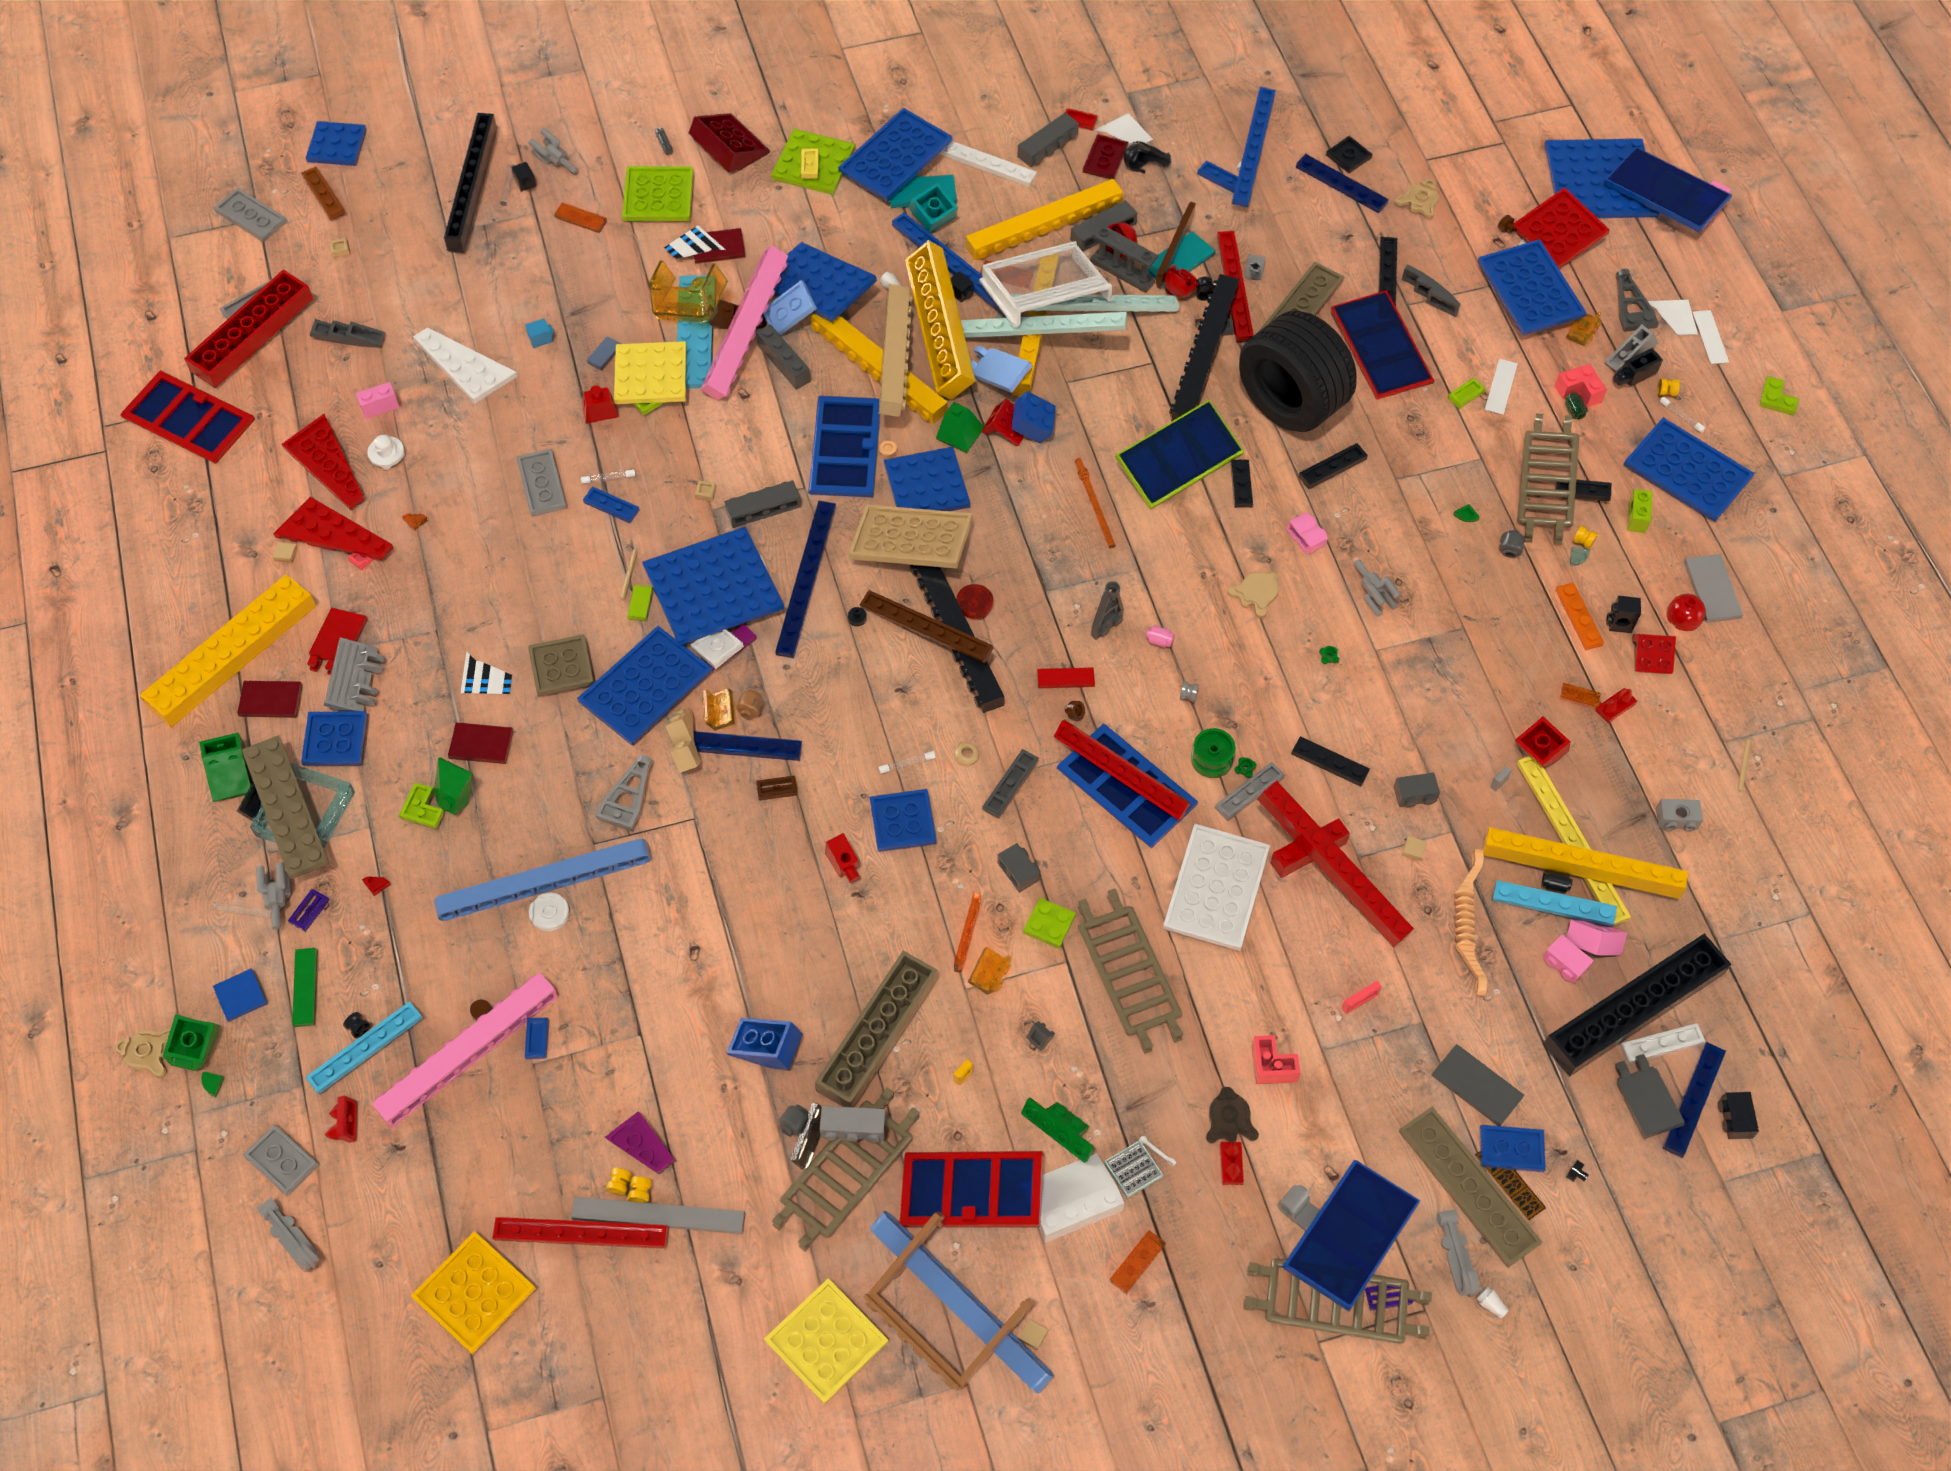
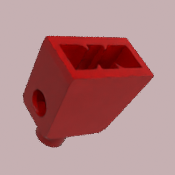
M595 385L591 387L590 391L583 393L582 409L586 424L619 417L617 406L609 388H601Z
M842 833L826 841L825 855L840 878L846 876L850 883L857 881L860 878L857 872L858 859L845 834Z

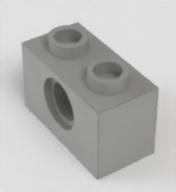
M1661 799L1656 807L1659 829L1694 831L1698 830L1703 822L1700 800Z

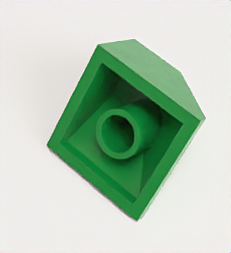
M953 402L943 417L936 440L951 447L953 446L967 454L982 433L981 431L984 426L969 408Z
M441 757L438 758L434 793L438 807L455 815L469 803L473 773Z

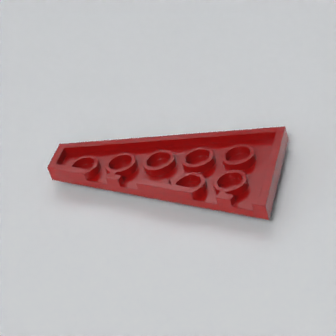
M325 414L282 443L283 449L348 509L351 510L365 500Z
M311 496L273 533L275 538H288L293 542H306L308 545L330 550L339 549L343 553H357L362 557H369L380 561L393 549L390 542Z

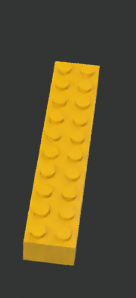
M928 240L905 259L936 393L952 400L976 380L943 248Z
M285 574L142 692L140 697L144 704L172 728L316 607L312 595Z

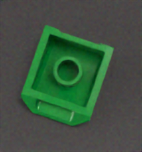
M175 1014L163 1052V1058L171 1066L192 1071L197 1070L208 1057L220 1025Z

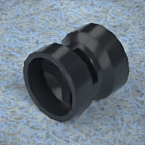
M1203 276L1196 280V283L1199 282L1196 294L1199 300L1207 301L1209 294L1214 292L1212 290L1213 281L1210 277Z

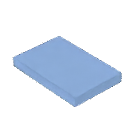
M801 280L772 301L763 314L768 325L771 324L782 335L815 311L817 307L805 282Z

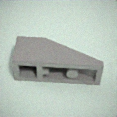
M1641 325L1605 361V364L1616 372L1620 371L1626 360L1650 348H1654L1658 344L1655 333Z

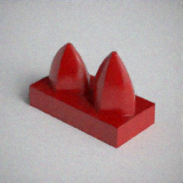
M1623 688L1598 705L1595 711L1607 723H1610L1636 705L1637 700L1632 696L1631 689Z
M345 1095L338 1097L337 1105L329 1113L331 1117L337 1119V1123L325 1133V1136L333 1140H344L348 1143L355 1142L357 1101Z
M1220 1142L1222 1185H1243L1242 1142Z

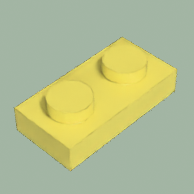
M802 149L801 178H818V149Z

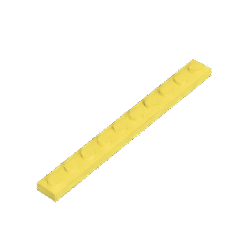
M1531 756L1518 760L1517 765L1562 843L1591 849L1544 768ZM1583 878L1597 902L1617 906L1613 926L1626 922L1631 918L1612 884Z

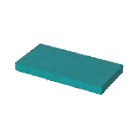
M954 175L914 177L890 199V208L910 207L912 198L937 182L952 201L957 204Z
M1192 231L1184 236L1172 265H1177L1176 269L1178 270L1184 268L1191 272L1214 256L1216 250ZM1168 248L1158 254V259L1150 266L1148 273L1151 276L1157 277V272Z

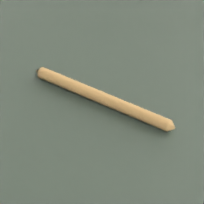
M636 549L633 550L620 597L622 600L625 599L637 555Z
M1750 739L1746 740L1738 786L1739 792L1743 791L1751 745Z

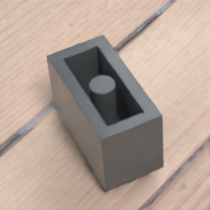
M1434 772L1398 777L1393 786L1399 807L1406 806L1409 808L1417 804L1430 805L1437 802L1440 794Z
M1018 843L998 854L997 864L1019 893L1039 881L1040 869L1035 862H1031L1026 849L1021 848Z

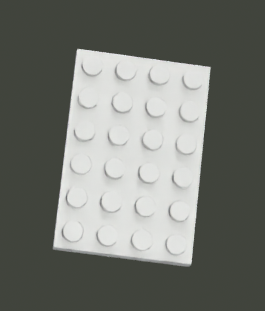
M1194 824L1163 929L1241 951L1270 845Z

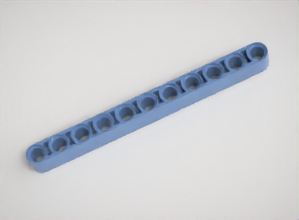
M636 839L440 895L434 899L437 916L441 921L455 919L649 862L651 856L646 840Z
M883 1211L870 1227L874 1235L897 1257L914 1238L909 1231L886 1211ZM923 1245L917 1249L905 1264L986 1345L1003 1327L1004 1324ZM1012 1332L1007 1335L994 1351L1036 1393H1040L1054 1377L1050 1369Z

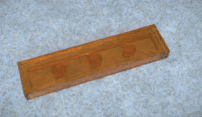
M973 892L954 961V972L961 973L963 970L981 904L980 893Z

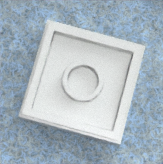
M726 629L697 639L690 645L695 653L715 669L744 647L743 643Z

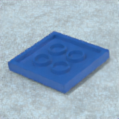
M317 121L306 155L307 162L356 166L367 130L366 125Z
M308 712L301 759L302 765H361L367 712Z
M927 789L870 796L878 852L936 844Z

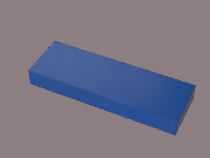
M1207 160L1197 170V175L1234 193L1238 176Z
M593 486L583 499L585 504L627 523H631L640 511L638 506Z

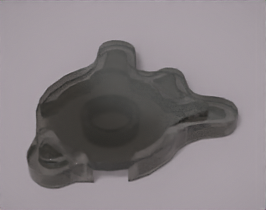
M1223 1087L1220 1094L1210 1105L1209 1120L1211 1128L1206 1135V1140L1211 1144L1219 1139L1235 1142L1237 1134L1243 1135L1249 1141H1256L1259 1137L1258 1131L1251 1124V1112L1248 1103L1230 1087Z

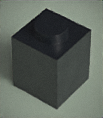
M527 161L511 167L513 178L521 192L536 187L534 174Z
M959 271L950 279L955 298L962 303L974 294V282Z

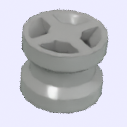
M1184 681L1180 700L1189 699L1190 702L1195 703L1199 684L1191 685Z

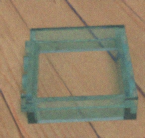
M291 763L297 779L337 792L316 829L324 849L355 791L349 782ZM261 804L260 811L252 819L253 823L250 828L255 836L276 843L272 830L266 829L269 822Z

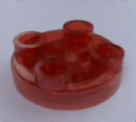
M967 585L957 594L956 599L966 617L982 620L986 618L993 608V595L983 585Z

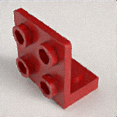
M1007 398L995 406L981 431L986 436L991 432L995 433L998 431L1015 446L1020 445L1024 435L1011 429L1014 404Z
M1633 634L1632 641L1637 642L1635 671L1668 674L1674 672L1676 636Z

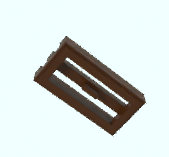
M795 775L756 781L759 801L797 796ZM792 783V784H789V785H781V786H780V785H777V784ZM774 785L773 787L761 788L762 786Z

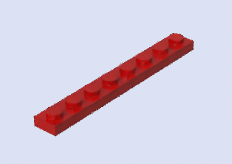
M1220 231L1217 233L1224 275L1239 279L1238 291L1231 308L1236 341H1247L1254 334L1235 231Z
M1067 720L1061 721L1053 737L1176 819L1181 820L1190 805L1189 801Z
M495 1217L492 1238L494 1241L666 1249L668 1226Z

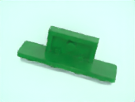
M1032 1098L1026 1100L1021 1114L1083 1163H1086L1091 1156L1094 1146L1081 1136L1087 1132L1089 1126L1058 1102L1045 1109Z

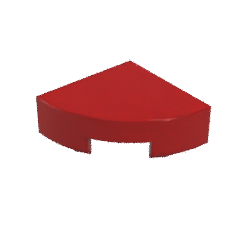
M368 876L362 879L373 896L391 885L384 877Z

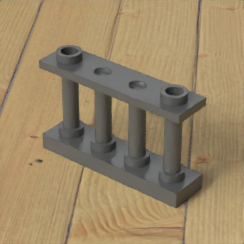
M1101 224L1092 234L1093 238L1100 241V246L1090 257L1091 263L1147 293L1156 281V278L1149 275L1148 271L1159 255ZM1106 245L1114 249V254L1106 251ZM1120 253L1128 257V263L1120 259ZM1134 261L1142 264V270L1134 266Z

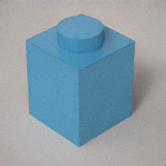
M545 318L525 324L527 335L533 348L553 342L552 334H554L551 324H547Z

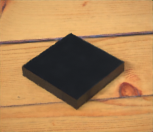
M1350 135L1326 151V156L1348 174L1370 160L1373 155Z

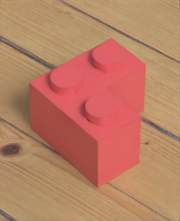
M1591 364L1559 373L1554 386L1562 399L1579 395L1586 408L1602 403L1607 391Z
M1275 1035L1254 1036L1251 1046L1256 1084L1297 1082L1300 1076L1298 1054L1277 1055Z

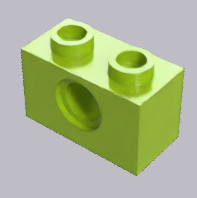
M1634 489L1629 500L1628 531L1646 533L1651 522L1652 491Z

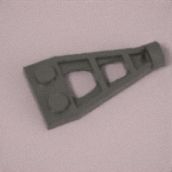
M1619 270L1616 273V277L1618 280L1619 319L1623 331H1635L1641 325L1648 329L1657 328L1659 323L1655 312L1633 281L1629 270ZM1632 290L1635 297L1625 298L1624 291ZM1639 304L1643 311L1629 313L1627 305Z
M1111 581L1105 586V591L1103 592L1091 629V636L1095 640L1101 636L1104 637L1113 626H1118L1123 620L1124 608L1120 597V585L1117 582Z

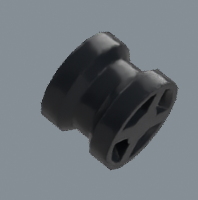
M354 1012L348 1016L343 1023L344 1028L350 1030L354 1038L361 1037L370 1028V1023L367 1020H363V1016L359 1012Z

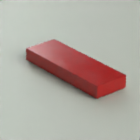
M1094 667L1037 669L1038 688L1095 687Z

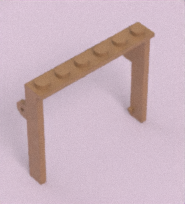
M935 1212L863 1298L867 1301L866 1305L872 1311L878 1312L882 1316V1321L888 1327H893L898 1332L897 1336L903 1342H908L913 1347L912 1350L918 1357L924 1358L929 1363L928 1366L933 1372L939 1373L945 1378L944 1382L949 1388L959 1390L965 1387L981 1366L991 1357L993 1352L1035 1302L1031 1298L1022 1301L1019 1308L960 1376L880 1296L891 1280L898 1278L904 1272L907 1261L937 1226H942L943 1223L941 1221L945 1216L941 1212Z

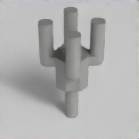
M543 128L540 131L546 137L543 140L547 145L545 148L534 139L529 141V144L534 148L532 153L546 165L552 162L556 166H565L573 174L578 172V169L566 160L568 154L559 147L560 140L547 129Z
M1360 559L1355 561L1354 565L1364 577L1361 584L1368 592L1364 596V600L1377 617L1380 616L1383 612L1379 606H1383L1386 602L1392 610L1396 609L1398 604L1393 597L1399 599L1401 593L1390 578L1384 577L1381 579L1377 573H1369Z
M282 862L276 864L277 882H270V875L265 874L263 866L256 867L257 891L262 893L265 908L271 909L272 929L275 930L280 929L279 910L285 906V898L291 896L290 878Z

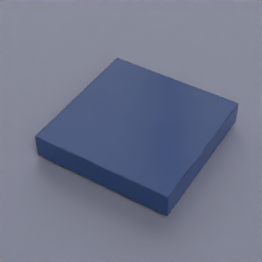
M252 968L213 985L228 1022L267 1004Z

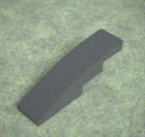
M1407 264L1404 268L1402 280L1415 286L1414 292L1426 297L1427 304L1457 317L1461 306L1458 300L1437 281Z
M318 319L314 320L310 331L311 337L362 347H381L385 335L384 331L352 321L348 325L335 320L331 324Z

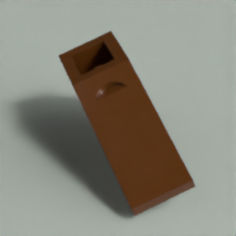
M717 299L710 310V325L728 329L739 305ZM763 313L761 315L763 319L755 329L766 327V318Z

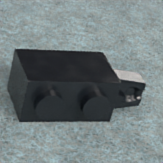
M1650 348L1626 360L1622 369L1614 374L1613 380L1618 386L1624 384L1632 386L1658 373L1663 359L1653 348Z

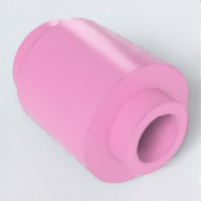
M1153 625L1152 628L1149 627L1146 638L1149 639L1148 643L1164 648L1166 646L1171 647L1175 633H1172L1171 630Z

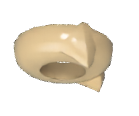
M959 743L955 749L954 756L958 764L971 766L978 761L979 751L971 743ZM964 749H969L972 751V755L965 757L961 752Z

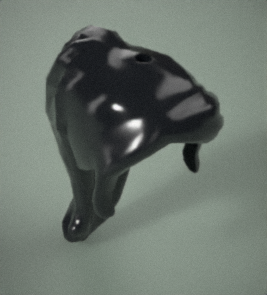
M1141 141L1131 143L1126 147L1123 155L1127 168L1141 173L1146 171L1140 169V167L1148 162H1157L1163 165V167H1168L1172 161L1170 153L1162 152L1156 147Z

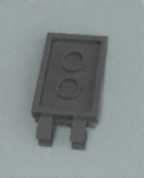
M1644 1054L1636 1056L1635 1064L1639 1071L1631 1074L1625 1061L1616 1063V1071L1620 1077L1618 1078L1617 1086L1644 1139L1684 1126L1685 1122L1657 1068L1654 1069L1653 1066H1649V1062Z

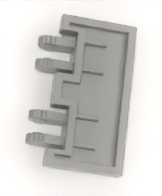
M340 637L323 706L341 711H363V705H375V699L359 693L370 696L378 694L376 688L369 686L372 673L380 674L383 672L382 666L371 663L385 662V656L377 654V647Z

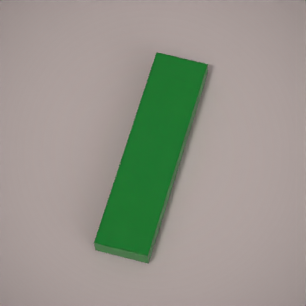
M316 948L295 949L293 1027L315 1025Z

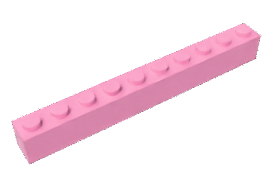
M772 245L763 252L700 389L716 400H720L729 394L731 389L729 388L730 383H733L737 376L735 372L743 363L742 357L750 348L748 344L756 335L755 328L760 325L763 319L761 315L767 310L769 306L767 302L774 295L775 290L773 289L780 282V274L787 266L786 260L788 255Z
M541 973L530 977L521 988L513 990L507 999L498 1002L489 1013L480 1016L475 1024L463 1029L454 1040L448 1041L443 1046V1049L430 1055L425 1063L412 1069L407 1077L397 1081L389 1091L380 1094L375 1099V1102L372 1103L375 1110L388 1126L393 1128L525 1024L527 1018H532L558 998L554 987Z

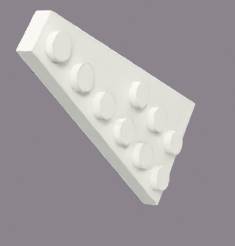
M429 328L413 336L414 341L474 404L518 377L516 371Z

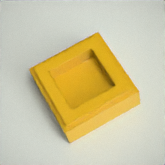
M967 1059L954 1072L953 1081L957 1085H961L973 1072V1063Z

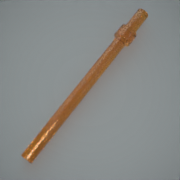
M1077 458L1075 459V464L1078 469L1079 479L1083 481L1108 547L1112 549L1116 545L1090 482V474L1088 469L1084 467L1082 459Z

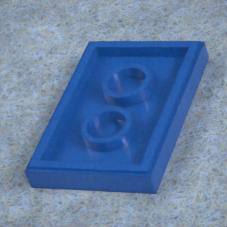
M1480 1125L1481 1167L1545 1172L1544 1130Z

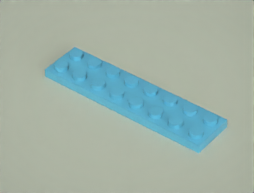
M714 275L679 276L677 342L686 341L687 345L686 388H701L712 365L713 325H710V310L713 307Z

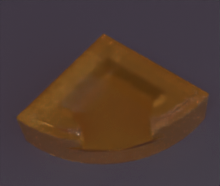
M408 513L402 516L403 521L413 531L428 522L427 516L421 513Z

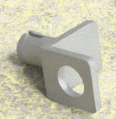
M1248 255L1246 278L1262 279L1265 263L1264 256Z

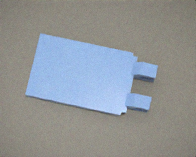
M979 345L974 349V352L979 353L977 356L981 360L977 364L974 360L970 359L975 379L1011 393L1032 367L1029 361L994 348L986 350Z

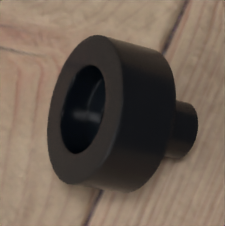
M854 607L849 610L848 621L852 626L859 627L865 624L867 615L863 608Z
M1577 1160L1566 1178L1572 1182L1577 1177L1585 1181L1589 1175L1582 1170L1585 1164Z

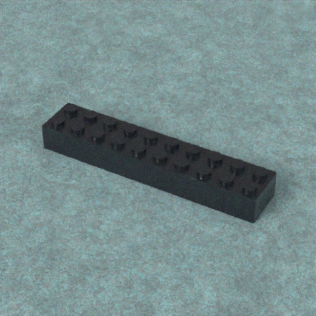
M1704 933L1548 1035L1543 1045L1570 1077L1723 976L1732 964Z

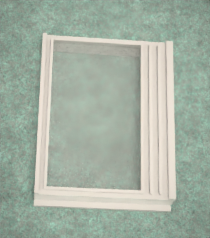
M1076 241L984 264L983 278L979 279V282L1014 327L1020 326L1021 312L1096 292H1100L1108 302L1114 300L1111 283L1105 280L1077 246Z

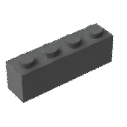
M1062 114L1018 145L1017 157L1030 168L1039 164L1058 148L1063 147L1071 139L1076 138L1079 123L1068 114Z
M1126 200L1117 203L1100 214L1071 228L1070 240L1072 242L1076 241L1077 246L1084 252L1100 243V241L1092 237V234L1101 224L1108 227L1111 224L1123 222L1134 226L1137 222V212Z
M771 324L756 331L757 346L796 390L811 382L810 368Z
M793 480L724 501L732 528L801 507V498Z

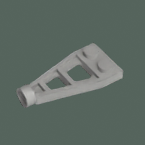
M646 755L638 756L637 761L633 763L603 799L595 815L596 819L633 831L641 813L648 772L653 763L650 757ZM632 776L641 778L637 789L626 786ZM623 792L634 796L633 804L629 808L615 803L616 799Z

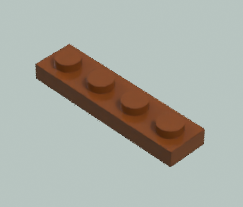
M316 166L301 172L303 179L329 220L345 214L342 205Z

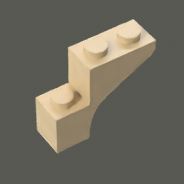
M680 708L675 710L673 715L669 717L665 727L674 744V748L670 753L681 773L697 767L701 759L694 743L692 711L690 708L686 710Z

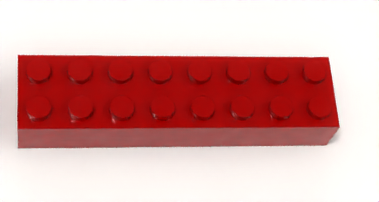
M283 269L184 358L189 371L216 388L313 300L309 286Z

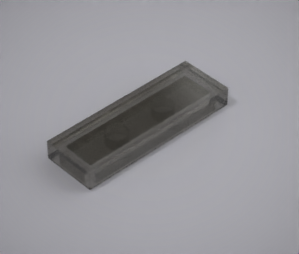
M812 1103L790 1158V1161L802 1170H805L810 1164L821 1136L822 1106L818 1103Z

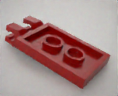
M331 607L309 651L310 658L307 664L310 666V671L318 672L322 661L327 660L325 669L328 670L327 674L331 675L340 637L357 642L368 620L366 615Z

